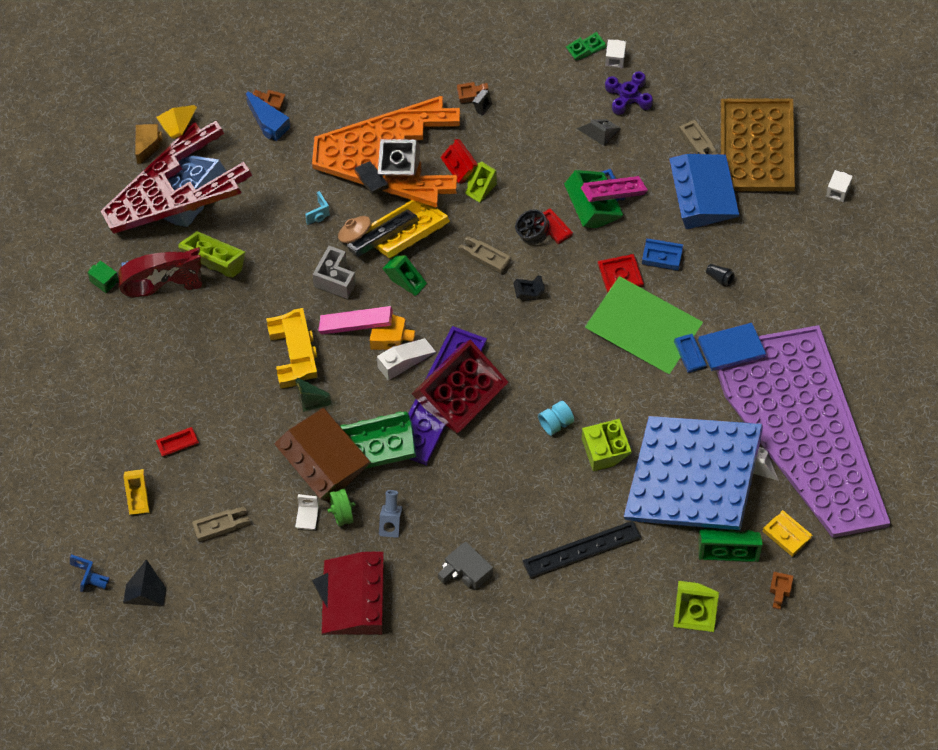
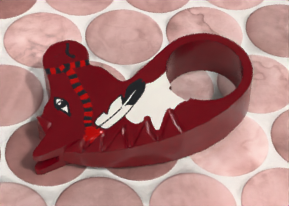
M200 247L186 252L148 254L127 262L118 272L121 293L128 297L149 296L169 281L183 284L187 290L199 289L202 286L201 255H198Z

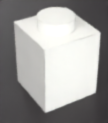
M608 39L605 66L623 68L626 41Z
M835 170L828 185L826 197L844 202L851 185L852 176Z

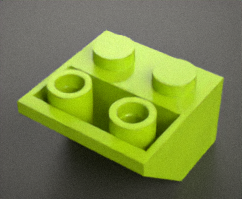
M620 419L582 428L581 439L593 471L613 467L631 454Z

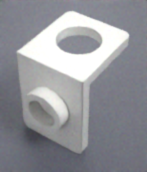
M298 495L299 507L296 528L315 530L319 509L318 497ZM303 500H311V501H313V502H312V503H307V502H304Z

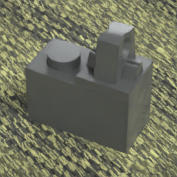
M465 541L445 558V563L442 565L443 569L438 573V579L443 584L452 577L454 579L461 578L467 587L471 586L476 590L493 576V567Z

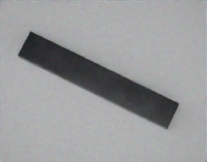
M630 521L524 559L522 563L529 578L532 579L640 540L641 537L634 522Z

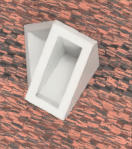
M759 447L753 473L779 481L768 452L764 448Z

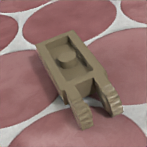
M695 120L679 127V132L696 154H706L705 152L718 154L713 147V143Z
M468 236L464 239L465 244L473 247V249L462 244L458 247L459 252L468 257L470 256V258L500 274L511 261L509 255Z
M246 508L229 509L193 521L192 525L198 542L250 525L251 521L248 517L233 520V518L246 515Z

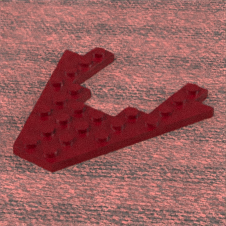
M217 121L202 129L199 128L196 122L193 123L101 210L113 234L188 210L195 211L201 206L242 193L237 184L246 181L252 176L245 162L240 163L196 190L192 183L188 182L174 191L167 180L183 170L178 163L179 160L187 158L191 153L202 149L208 143L224 135Z

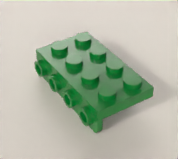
M400 411L387 416H378L370 420H361L353 424L340 425L371 461L366 468L417 457L413 422L408 412Z

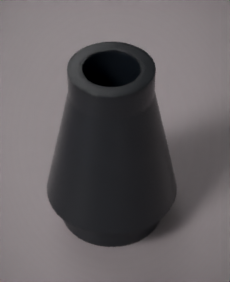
M709 264L706 269V274L710 275L722 286L731 285L735 278V273L729 268Z

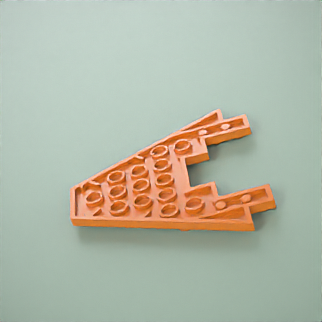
M439 96L315 136L312 167L313 169L363 184L356 175L354 168L371 161L378 170L380 139L423 140L424 127L460 126V108H443V96ZM419 162L414 176L382 175L389 188L383 191L433 207H438V194H457V175L421 176V162Z

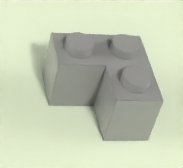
M328 246L313 273L314 287L348 299L356 282L355 272L344 269L347 264L345 251Z

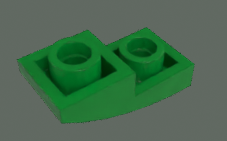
M595 32L584 40L581 37L567 45L566 49L575 60H580L606 48V43Z

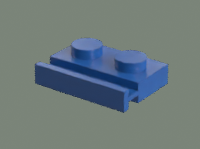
M646 238L642 264L679 270L683 244Z

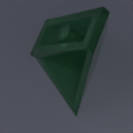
M299 378L295 380L303 412L331 404L330 393Z

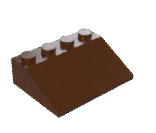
M325 408L320 409L289 429L274 443L317 496L328 503L331 502L330 492L345 489L371 463Z

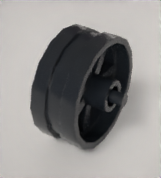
M531 209L519 216L515 229L525 243L536 245L548 237L551 224L542 211Z

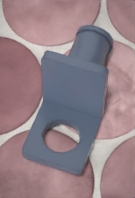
M388 490L385 493V505L382 506L380 513L379 536L399 537L402 506H397L398 492ZM387 522L393 523L395 530L387 532L384 529V524Z

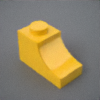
M144 469L124 472L123 477L129 515L149 512Z

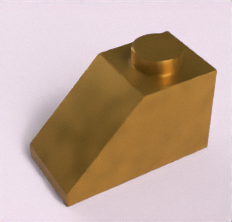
M158 124L136 125L135 155L137 164L143 163L159 149V142H163L162 131H159Z

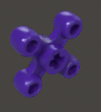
M635 72L632 76V81H627L623 84L619 83L618 79L613 76L606 79V91L609 93L616 92L620 95V98L615 99L612 103L613 113L616 115L623 114L626 110V105L634 102L638 103L643 110H648L652 107V95L648 93L641 94L638 91V88H642L646 83V76L643 72Z

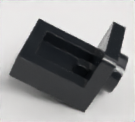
M539 275L533 281L516 279L513 282L516 298L537 300L545 290L542 276Z

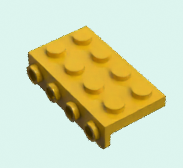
M411 200L372 223L366 233L407 209L418 216V222L375 247L390 258L396 256L405 248L411 247L422 238H426L437 229H441L450 222L449 217L436 207Z

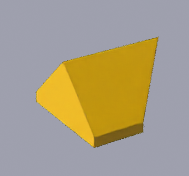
M195 105L175 107L156 118L167 134L175 139L183 134L197 107Z

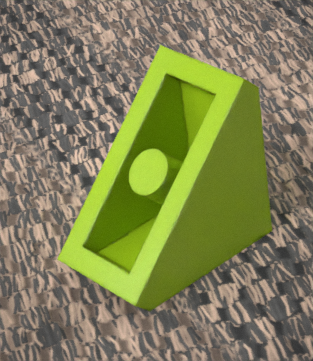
M484 162L477 163L478 166L474 167L473 172L468 177V188L465 192L466 195L479 203L497 185V170Z

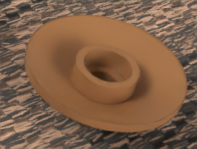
M359 216L347 220L338 233V239L342 243L356 241L369 230L371 220L367 216Z

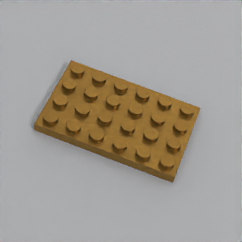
M793 98L721 99V155H726L734 191L795 190Z

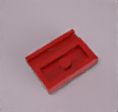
M455 139L453 145H450L440 157L452 175H457L458 183H464L473 172L474 167L478 166L460 139Z

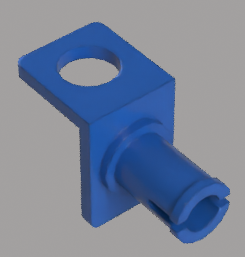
M71 555L70 565L86 570L80 585V592H83L88 584L105 590L109 577L94 573L92 561Z

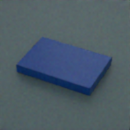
M752 323L699 336L698 338L711 371L766 356V352Z

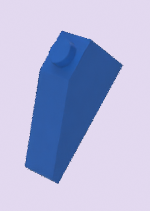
M249 91L246 93L247 104L264 136L277 141L290 128L289 117Z

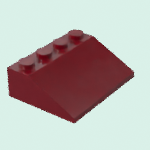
M470 339L462 343L411 394L427 411L455 433H459L502 390L508 381Z
M363 551L324 560V574L328 573V608L323 602L321 634L382 635L384 552Z

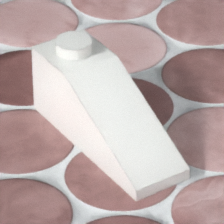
M424 338L388 349L377 356V365L389 381L435 354L436 351Z

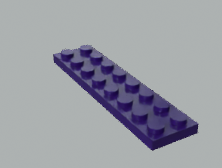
M452 326L426 379L462 343L471 339L482 352L487 343V338ZM415 399L409 415L413 422L417 457L410 458V460L427 466L446 425Z

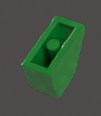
M394 256L382 268L391 281L414 296L427 284L407 256Z

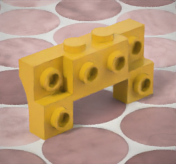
M303 308L292 310L282 316L267 318L270 341L286 339L291 363L276 367L280 389L297 386L299 381L318 378L314 358H317L315 346L311 347V342H314L312 330L308 331Z

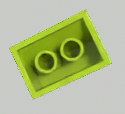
M198 231L179 243L178 247L181 252L200 247L198 255H201V264L207 266L208 269L219 271L227 277H234L242 271L245 251Z

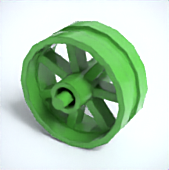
M345 489L330 492L331 509L327 510L328 513L332 512L335 515L338 527L346 523H353L351 510L355 503H351L348 500Z

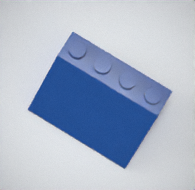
M684 154L669 158L685 229L740 216L726 155Z

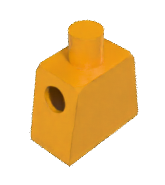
M392 314L391 326L372 328L370 349L388 350L394 346L402 345L403 340L413 342L415 330L406 329V319Z

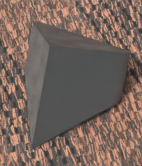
M592 119L591 123L576 129L604 146L621 127L608 119Z

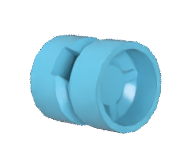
M562 400L554 404L551 410L546 409L538 414L541 426L550 436L560 431L561 426L565 428L574 422L571 409Z

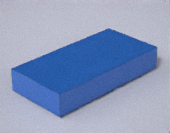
M693 334L674 339L676 348L688 373L706 368V363Z

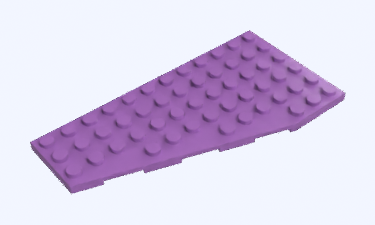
M819 325L758 336L766 352L764 358L716 370L725 398L744 423L762 424L763 432L760 444L832 538L889 527L890 521Z

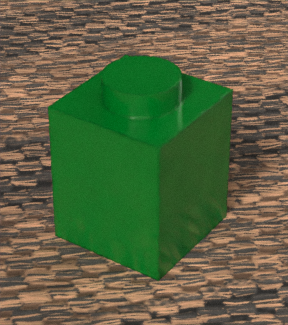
M101 260L87 272L90 282L105 293L119 282L117 272Z

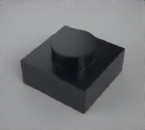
M483 89L473 100L476 112L482 116L492 105L489 92Z

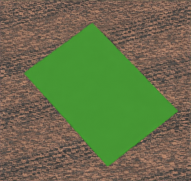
M619 276L585 328L670 374L680 359L674 339L689 334L695 336L703 322Z

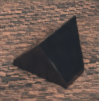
M147 559L126 584L123 604L163 607L166 587Z

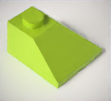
M678 581L673 627L714 632L719 592L699 583Z

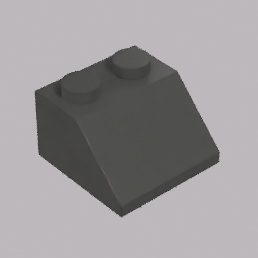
M380 139L378 175L414 176L420 160V145L417 140Z

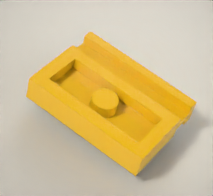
M783 510L763 528V532L792 557L812 539V534Z

